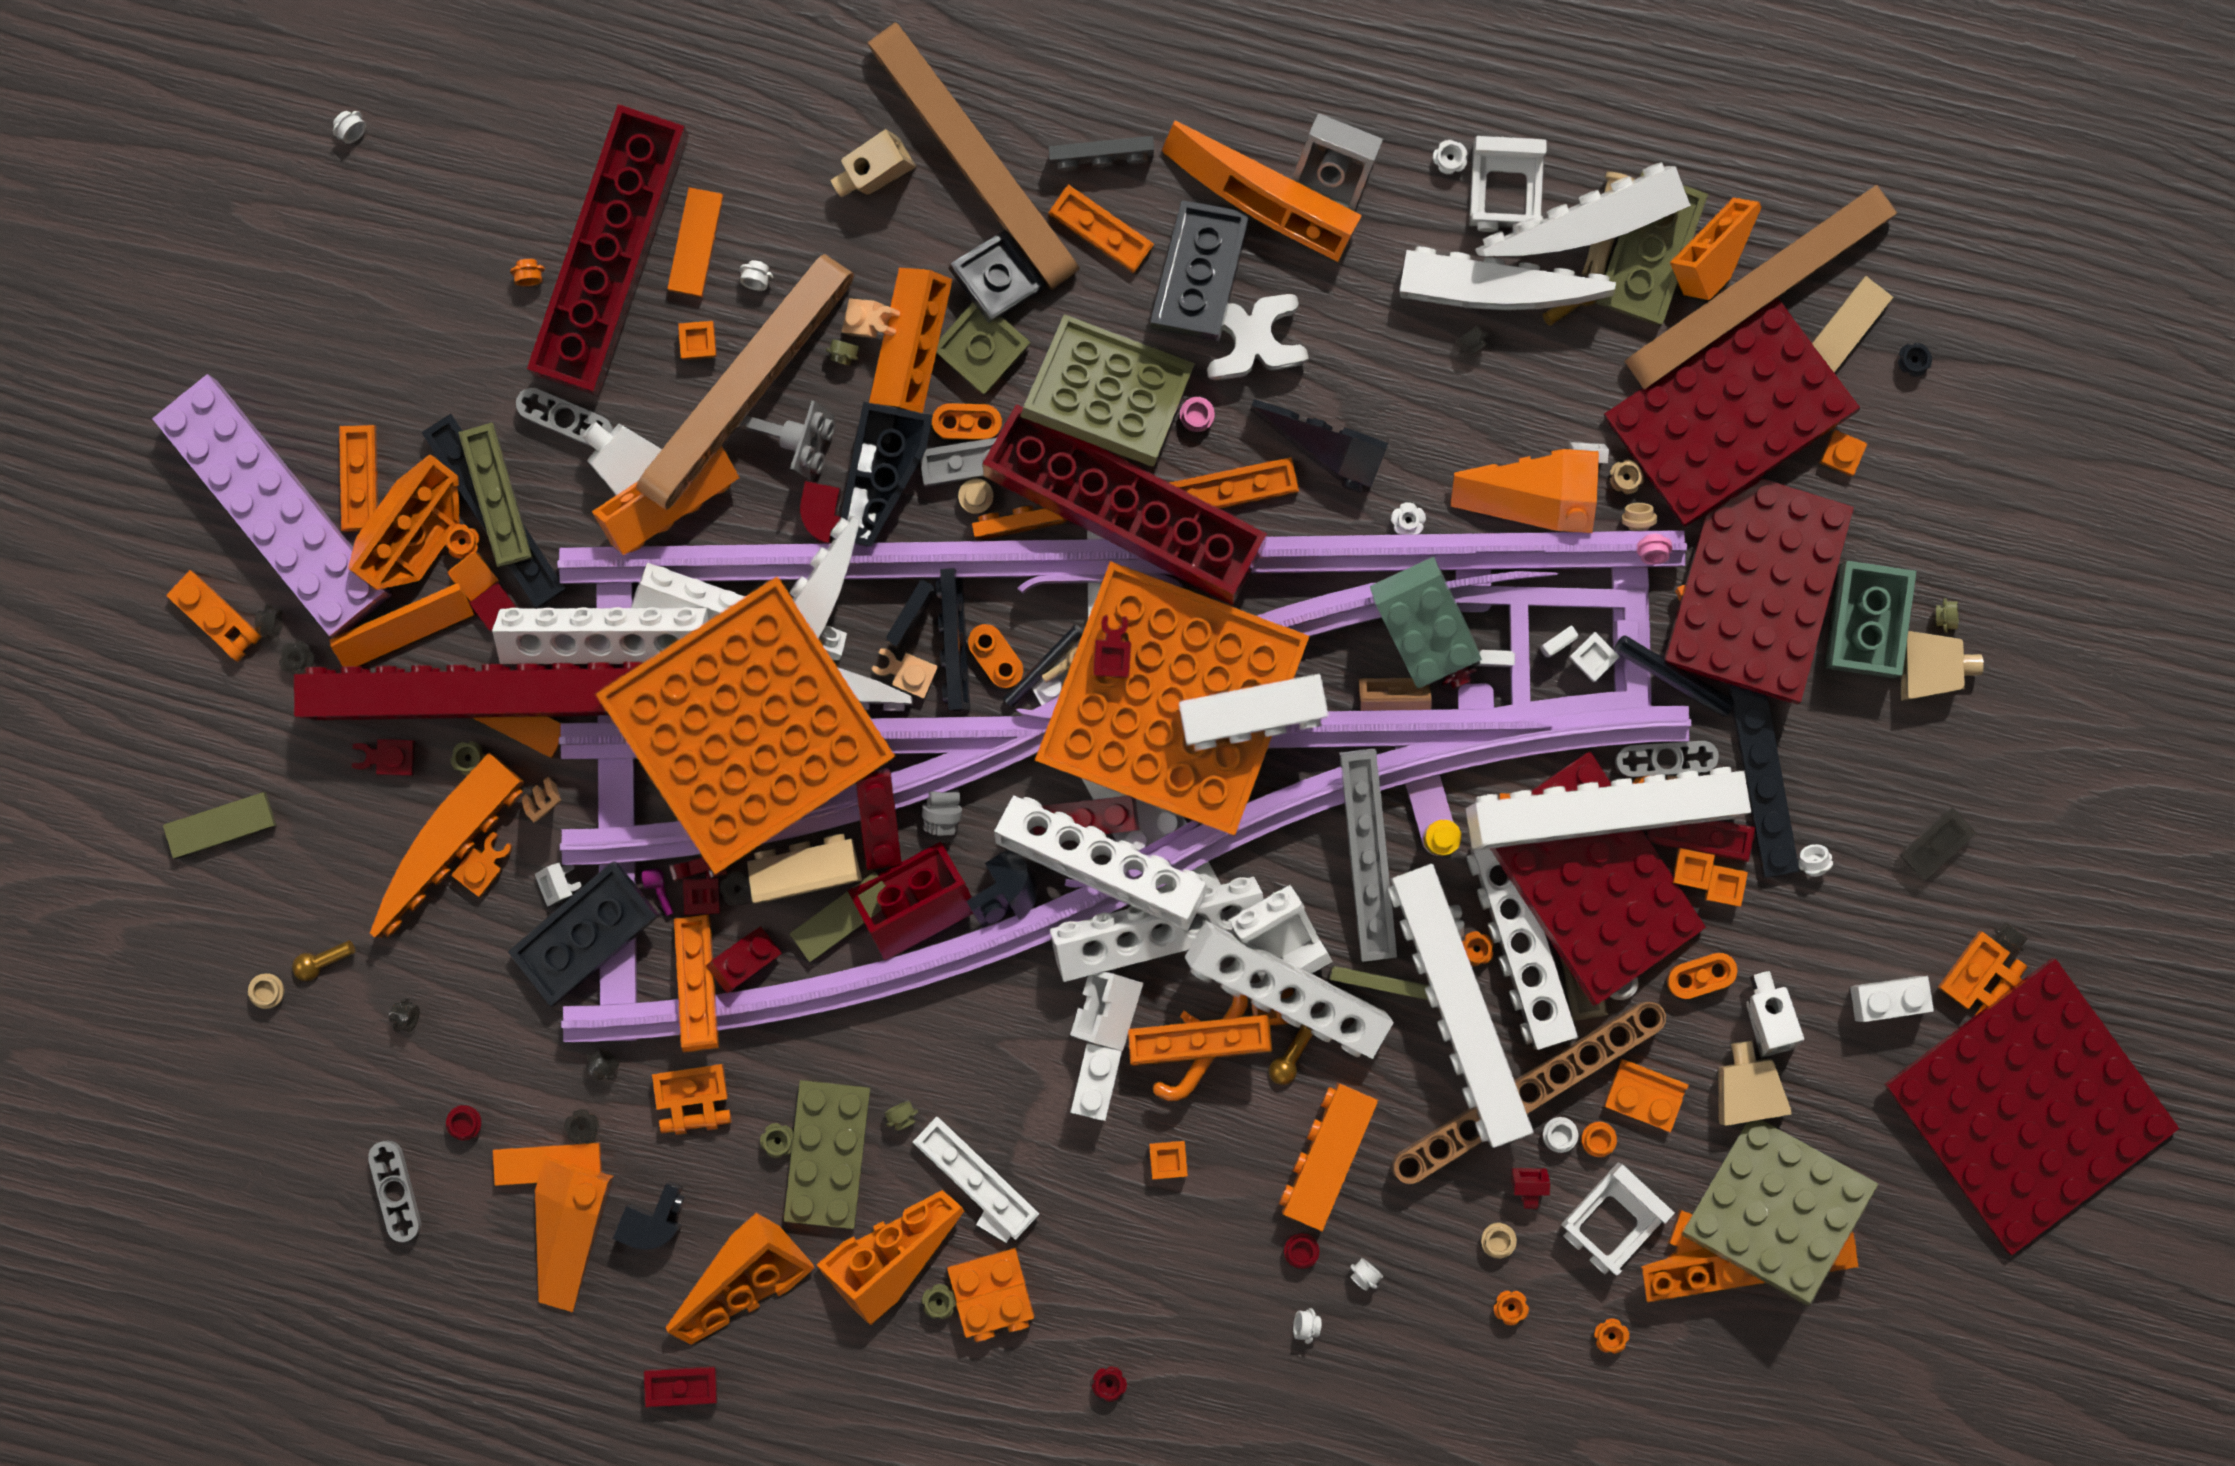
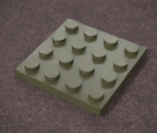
M1064 314L1020 417L1154 467L1195 363Z
M1763 1120L1750 1121L1746 1123L1683 1230L1682 1236L1801 1303L1810 1306L1875 1193L1878 1183Z

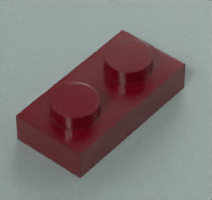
M759 926L711 960L706 967L728 994L774 961L782 953L763 928Z
M716 1366L648 1369L644 1371L645 1407L711 1404L718 1402Z

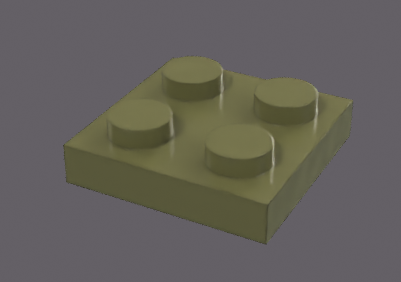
M972 302L939 339L936 354L985 396L1031 345V342L1002 317L988 323Z

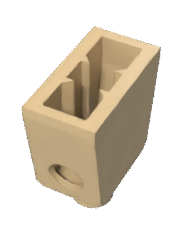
M885 129L842 158L841 162L846 171L831 179V183L841 198L855 189L868 195L916 168V165L900 138ZM870 165L868 173L864 175L865 168Z
M1908 631L1903 674L1900 676L1901 701L1964 689V676L1982 675V655H1964L1962 639Z
M1752 1041L1731 1044L1735 1064L1721 1066L1718 1069L1719 1123L1727 1126L1792 1114L1773 1060H1756Z

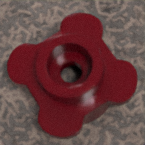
M1469 665L1445 676V681L1442 682V685L1451 683L1453 689L1471 682L1470 675L1477 670L1476 668L1471 669Z

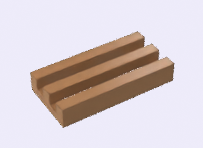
M1412 678L1359 679L1360 711L1431 710L1430 684L1417 689Z
M549 776L543 780L545 788L541 789L536 785L532 789L533 798H530L527 794L521 798L525 813L533 822H537L561 802L557 786ZM547 796L551 798L548 802L545 801Z

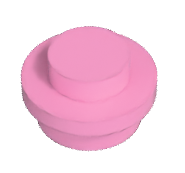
M1192 397L1186 400L1180 409L1181 423L1189 431H1205L1214 421V408L1205 398Z
M1649 534L1637 543V554L1641 556L1642 562L1646 564L1657 565L1664 563L1669 559V554L1672 551V542L1660 534Z

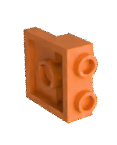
M1016 1247L947 1267L966 1338L973 1336L974 1341L978 1342L994 1337L995 1329L1007 1326L1009 1332H1014L1029 1327L1028 1320L1034 1319L1035 1315Z

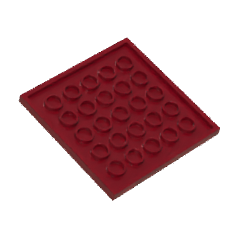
M2051 958L2015 987L1999 997L1997 1001L1987 1006L1884 1084L2002 1247L2011 1256L2180 1129L2055 958Z

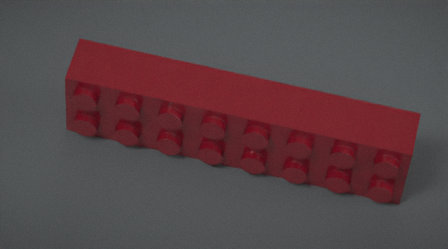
M620 104L617 105L527 366V370L532 375L599 397L689 136L684 125Z
M1018 404L1015 405L982 463L984 477L1226 603L1234 604L1266 546L1267 533L1097 445L1020 417L1023 407Z

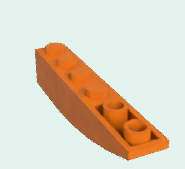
M1176 120L1161 150L1186 172L1246 214L1337 262L1348 245L1362 216Z
M488 753L442 802L417 835L401 861L383 897L370 931L374 938H382L384 934L390 937L403 923L399 918L408 909L414 911L426 899L427 895L423 892L432 883L438 885L446 878L451 871L447 866L456 857L462 859L471 851L475 845L472 839L480 831L486 833L499 820V817L496 815L505 804L508 807L512 806L523 794L520 788L525 782L495 754Z
M1853 1231L1829 1272L1858 1267ZM1705 1248L1641 1266L1647 1302L1766 1283Z

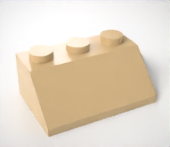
M844 834L823 838L825 845L812 848L810 842L790 845L789 853L776 855L775 849L754 853L756 860L747 862L753 903H764L862 881L854 840H845Z

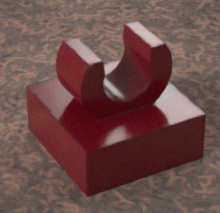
M720 878L683 880L684 915L721 914Z
M1511 1168L1514 1195H1521L1523 1209H1538V1196H1550V1179L1547 1168Z

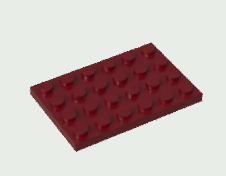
M1776 298L1655 381L1645 390L1643 388L1604 413V418L1685 528L1859 412L1860 406L1781 301Z
M1759 478L1706 513L1664 657L1665 662L1689 672L1799 705L1802 701L1854 507Z
M1589 751L1532 789L1531 795H1544V789L1564 786L1565 792L1578 791L1577 786L1586 783L1597 782L1599 788L1611 787V784ZM1642 830L1490 848L1593 1006L1604 1001L1706 928L1679 885L1673 883V876Z

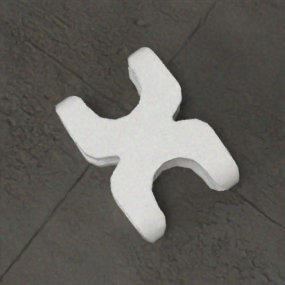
M1285 294L1261 298L1255 303L1251 316H1248L1241 306L1234 303L1229 304L1222 330L1232 335L1235 348L1230 355L1213 360L1209 364L1207 369L1208 378L1212 380H1225L1246 376L1251 371L1255 359H1258L1262 366L1270 371L1296 367L1307 362L1309 357L1304 346L1281 345L1274 339L1271 333V326L1276 320L1296 312L1299 306L1297 296Z

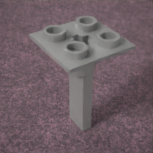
M811 401L805 424L788 420L784 426L745 416L737 427L780 439V446L782 448L796 451L791 469L814 482L816 474H819L823 468L825 461L824 447L826 441H829L834 434L835 421L833 420L834 415L815 401Z

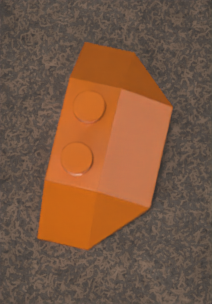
M428 455L399 478L357 535L348 570L375 590L420 581L445 546L448 532L454 526L460 524L457 486H459L458 475L434 456Z

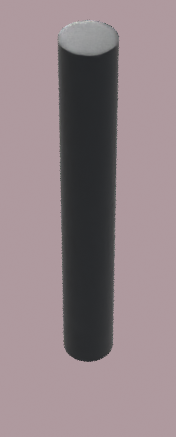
M1074 625L1004 696L1005 702L1009 706L1014 707L1042 679V675L1050 671L1081 639L1083 630Z

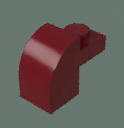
M805 481L800 504L803 524L811 536L818 542L831 544L833 537L830 534L841 519V517L837 516L842 491L838 487Z

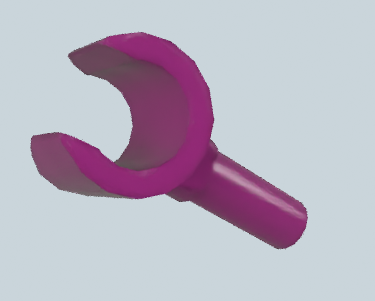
M657 868L644 870L642 873L644 889L656 888V894L665 916L673 914V909L664 888L663 872Z

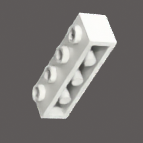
M1320 674L1180 701L1178 703L1186 746L1194 744L1195 751L1216 747L1215 740L1230 738V743L1233 744L1252 740L1250 733L1265 731L1266 737L1287 733L1286 726L1299 723L1301 730L1322 726L1321 719L1328 717Z

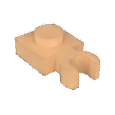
M849 299L842 333L867 338H876L878 331L887 335L896 334V329L888 327L887 323L891 316H900V311L873 300Z
M880 649L879 653L888 657L890 662L888 667L884 669L873 666V672L879 676L894 675L895 678L892 686L925 699L938 666L908 653H905L901 662L896 659L890 650Z

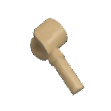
M1077 647L1071 648L1066 653L1065 660L1042 675L1046 683L1062 672L1069 670Z

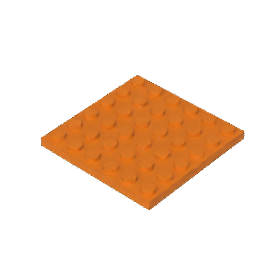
M1110 561L1035 761L1235 836L1272 736L1266 737L1265 731L1250 733L1252 740L1233 744L1230 743V738L1215 740L1216 747L1195 751L1194 744L1186 746L1178 703L1180 701L1294 679L1310 636ZM1104 615H1108V626L1112 630L1119 629L1122 625V616H1127L1128 629L1121 636V641L1131 642L1129 678L1093 676L1096 639L1106 640V634L1101 628V620Z
M778 576L596 693V696L714 874L895 757Z

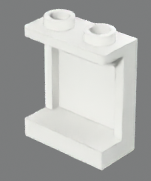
M1291 885L1273 893L1270 897L1229 919L1233 930L1242 943L1249 942L1310 974L1332 962L1328 952L1319 940L1302 902ZM1264 972L1257 973L1261 981L1265 976Z

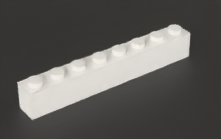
M1721 767L1710 770V775L1699 776L1698 771H1687L1677 774V779L1665 780V775H1654L1645 777L1644 783L1632 784V779L1628 778L1610 782L1611 787L1599 788L1598 783L1593 782L1578 785V791L1565 792V787L1559 786L1544 789V795L1532 796L1531 790L1510 793V799L1498 800L1497 794L1476 797V803L1465 808L1472 850L1740 818L1751 813L1744 771L1732 772L1731 767Z
M1433 864L1391 878L1393 886L1387 888L1394 908L1400 906L1405 917L1404 920L1400 921L1402 931L1407 941L1412 939L1418 952L1412 955L1419 975L1426 973L1430 986L1425 988V992L1431 1007L1438 1006L1443 1020L1437 1021L1443 1040H1451L1455 1053L1450 1055V1059L1456 1074L1463 1073L1468 1087L1462 1090L1469 1108L1476 1107L1480 1120L1475 1122L1481 1141L1485 1142L1488 1140L1490 1146L1494 1148L1533 1133Z

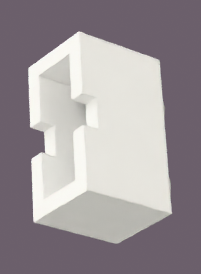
M1105 971L1089 975L1083 991V995L1087 996L1083 1009L1078 1008L1070 1035L1123 1051L1143 983Z
M1915 976L1850 986L1855 1021L1867 1022L1934 1012L1928 976Z
M1087 1042L1071 1113L1105 1121L1121 1057V1050Z

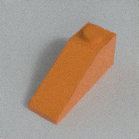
M1733 197L1670 262L1683 295L1710 300L1731 279L1762 208L1760 202Z

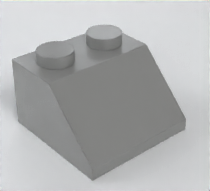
M1318 113L1292 180L1355 211L1383 139Z

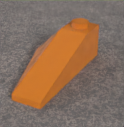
M1560 449L1551 451L1549 456L1531 459L1530 456L1519 458V462L1503 466L1491 464L1454 472L1450 506L1555 531L1593 533L1597 505L1598 451Z
M545 1156L535 1188L539 1303L570 1312L574 1311L614 1176Z
M941 1190L905 1209L903 1216L886 1225L882 1221L873 1226L874 1231L858 1240L853 1236L842 1242L821 1260L817 1267L850 1307L871 1325L900 1299L961 1217L964 1210L955 1200Z
M755 1213L729 1237L670 1320L666 1330L671 1335L692 1345L728 1325L731 1316L746 1308L749 1312L759 1308L758 1301L775 1292L780 1296L791 1290L814 1269L813 1263L779 1225Z

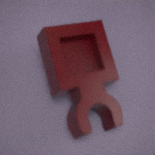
M1108 615L1102 617L1101 628L1106 634V640L1096 639L1093 676L1129 678L1131 642L1121 641V636L1128 629L1127 616H1122V625L1117 630L1109 628Z
M377 739V749H373L364 743L352 745V749L363 750L366 753L365 761L362 763H352V768L366 770L374 764L376 765L377 775L414 776V740Z
M704 857L669 866L672 880H679L705 873L706 879L727 874L726 868L714 874Z

